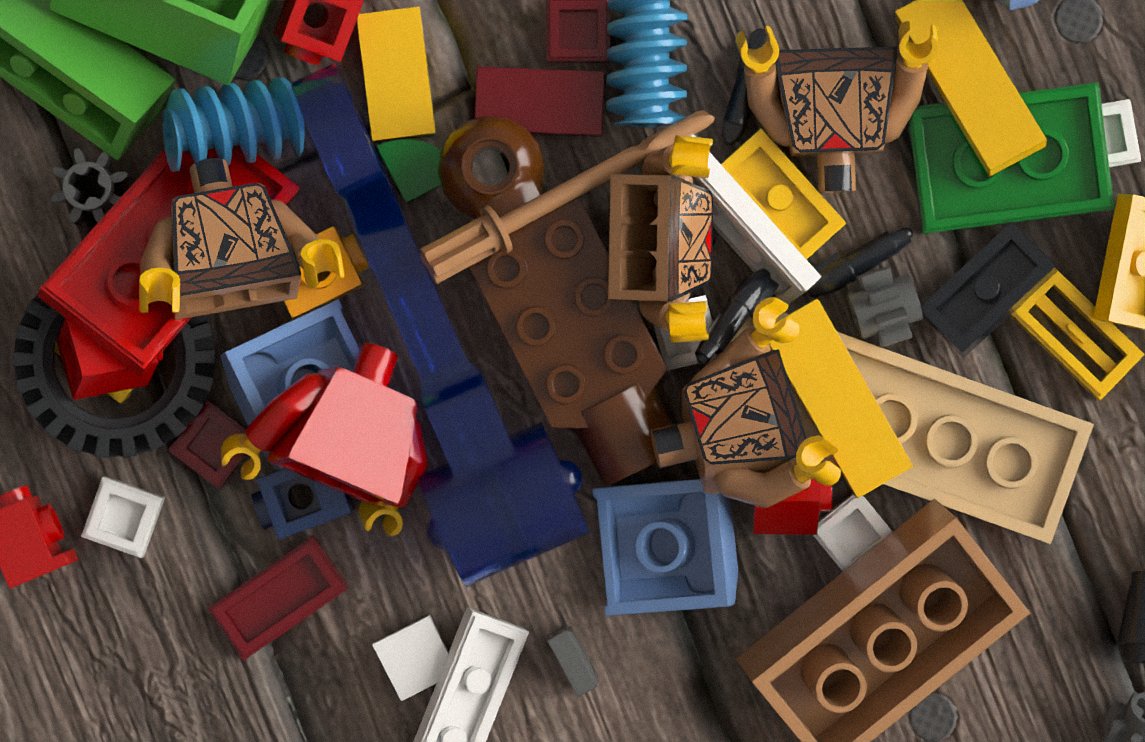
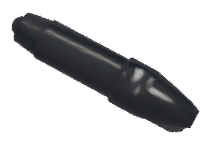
M756 29L751 33L747 44L749 49H758L765 44L767 40L765 29ZM742 57L737 68L738 75L723 118L721 137L724 138V143L729 146L740 141L752 113L748 106L744 75L745 63Z
M903 227L891 235L888 231H885L845 256L835 253L813 266L822 277L807 290V293L810 297L823 296L836 292L845 285L855 282L857 276L866 273L898 254L899 251L911 243L910 238L913 236V231L908 227Z
M761 268L753 272L729 296L728 303L707 330L709 339L702 340L695 351L698 363L706 364L714 354L722 353L749 317L753 319V312L756 306L762 300L772 297L779 284L771 278L768 270Z

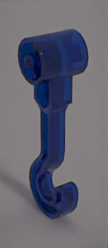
M333 63L292 81L293 93L321 161L338 197L342 196L367 258L421 377V401L448 461L447 464L428 471L418 478L432 515L426 528L428 540L438 549L447 550L465 587H470L590 534L589 527L574 495L582 485L583 478L579 467L571 461L559 460L542 422L510 435L482 371L465 355L428 269L423 265L420 258L421 253L391 182L337 64Z

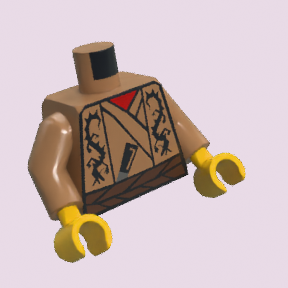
M909 21L902 23L898 29L899 51L901 53L898 58L897 46L779 50L774 33L769 26H765L767 34L765 44L758 49H749L743 30L738 32L735 42L745 63L744 75L750 110L774 143L780 146H787L789 157L817 156L819 193L856 191L855 155L878 154L883 151L885 143H890L900 137L920 103L928 62L936 56L938 51L936 27L931 25L928 40L921 44H914L908 41L910 35Z
M675 135L672 145L657 149L648 154L642 166L643 175L611 174L608 299L640 300L639 305L643 317L647 321L668 331L671 343L709 339L705 324L706 301L687 302L690 292L709 284L712 276V247L716 241V230L713 226V196L710 190L693 184L692 178L709 177L708 159L710 147L713 143V139Z
M221 158L201 160L193 164L189 169L194 193L180 195L172 199L171 216L163 218L155 224L140 260L139 310L142 313H148L149 303L165 301L172 305L175 320L297 299L301 280L300 267L304 271L306 286L310 289L318 287L317 274L320 272H334L338 279L345 277L341 250L336 242L329 239H320L282 201L271 200L263 184L251 183L232 186L226 160Z
M774 297L762 300L753 312L755 328L747 327L728 344L722 353L717 354L691 379L690 383L682 388L683 423L650 431L653 451L659 468L695 460L704 492L710 494L721 493L724 497L762 508H768L805 490L810 486L811 479L824 486L834 485L838 482L841 469L830 461L821 462L825 457L837 453L838 447L819 435L806 438L779 349L770 351L769 343L772 340L781 344L794 341L799 335V323L791 318L783 319L774 327L776 318L788 309L787 303Z

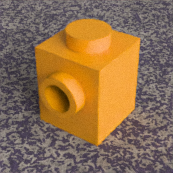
M334 226L316 234L320 239H329L339 245L345 277L338 279L334 272H320L317 274L318 287L310 289L306 286L304 271L300 267L301 280L297 299L284 301L292 318L297 319L366 286L360 272L370 268L354 234L343 238L339 229Z

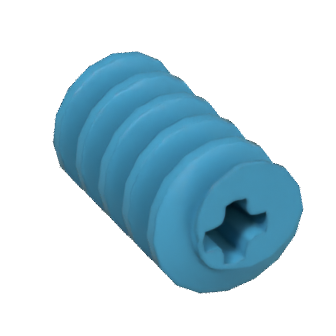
M608 0V9L625 15V17L607 24V34L625 41V43L607 49V59L625 67L607 75V85L624 92L623 95L606 102L607 111L624 117V120L612 124L613 126L638 128L668 127L686 117L668 109V103L687 97L686 90L669 84L670 77L687 71L686 64L669 58V52L687 46V39L670 33L669 27L688 20L687 13L670 7L671 0Z
M285 77L272 79L268 90L260 80L249 81L245 85L243 93L235 83H230L229 86L223 84L218 92V97L210 86L197 87L193 94V99L184 88L171 91L166 109L163 111V141L171 172L180 171L182 154L188 151L194 164L207 159L208 149H215L218 158L226 160L227 164L230 165L233 146H240L247 163L256 161L258 143H265L272 160L281 158L283 140L290 141L296 157H300L304 149L305 126L302 109L295 90Z

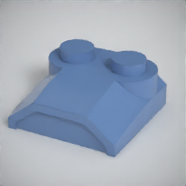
M339 299L220 355L228 385L248 426L273 398L305 374L317 373L319 370L332 367H341L349 371L353 370L360 349L342 314L341 308L343 307ZM262 451L266 458H268L270 451ZM271 463L276 471L283 468Z
M700 478L593 489V497L597 499L607 606H604L605 616L729 607L735 604L738 562L730 498L724 497L721 493L710 494L704 492Z

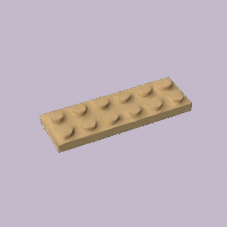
M782 313V314H780V315L776 318V321L782 319L783 317H785V316H787V315H789V314H787V313ZM751 317L746 320L732 341L747 327L755 328ZM837 332L914 466L887 481L884 485L929 501L935 498L939 503L948 508L1051 544L1094 424ZM790 384L806 438L820 436ZM832 455L825 457L821 461H830L837 466Z

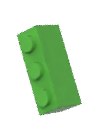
M0 0V77L118 161L159 117L176 79L161 69L153 60L143 56L124 41L49 10L51 0Z

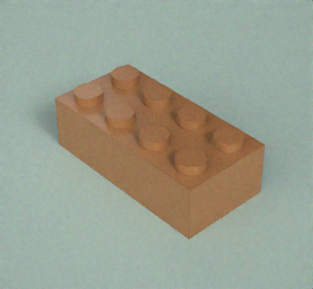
M934 498L735 659L801 742H871L1028 616L1030 612L960 521Z

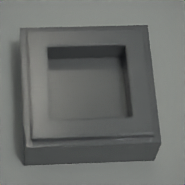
M565 625L548 634L547 641L577 697L598 687V675L572 626L568 627V625Z

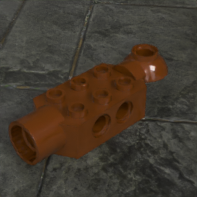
M486 115L466 121L450 134L440 152L438 175L443 193L457 210L476 219L481 216V208L488 205L501 217L544 193L541 186L545 164L540 146L527 128L507 117ZM488 150L499 151L506 156L510 163L506 179L496 185L482 184L477 181L472 172L476 157ZM577 197L510 233L509 237L513 247L510 253L504 254L498 251L469 267L551 427L575 429L605 487L655 463L656 459L650 431L673 425L654 388L667 367L633 301L608 299L609 254L580 198Z

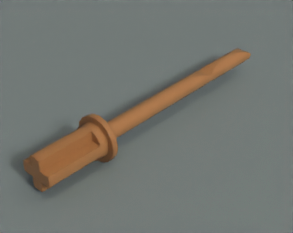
M704 110L697 111L643 140L638 146L630 147L501 217L497 215L491 206L486 205L481 208L480 217L421 248L420 258L423 265L429 270L433 281L438 284L498 251L504 254L510 253L513 250L509 237L510 233L611 180V174H622L643 162L649 153L672 145L675 135L692 136L713 123L715 117Z

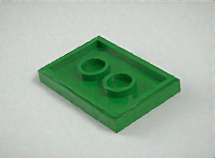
M1099 82L1019 93L1046 137V147L990 177L946 103L917 106L908 123L922 234L1007 224L1011 221L1015 223L1114 210Z

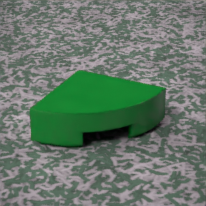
M412 139L393 140L376 146L407 204L441 186L438 175L441 149L429 143Z

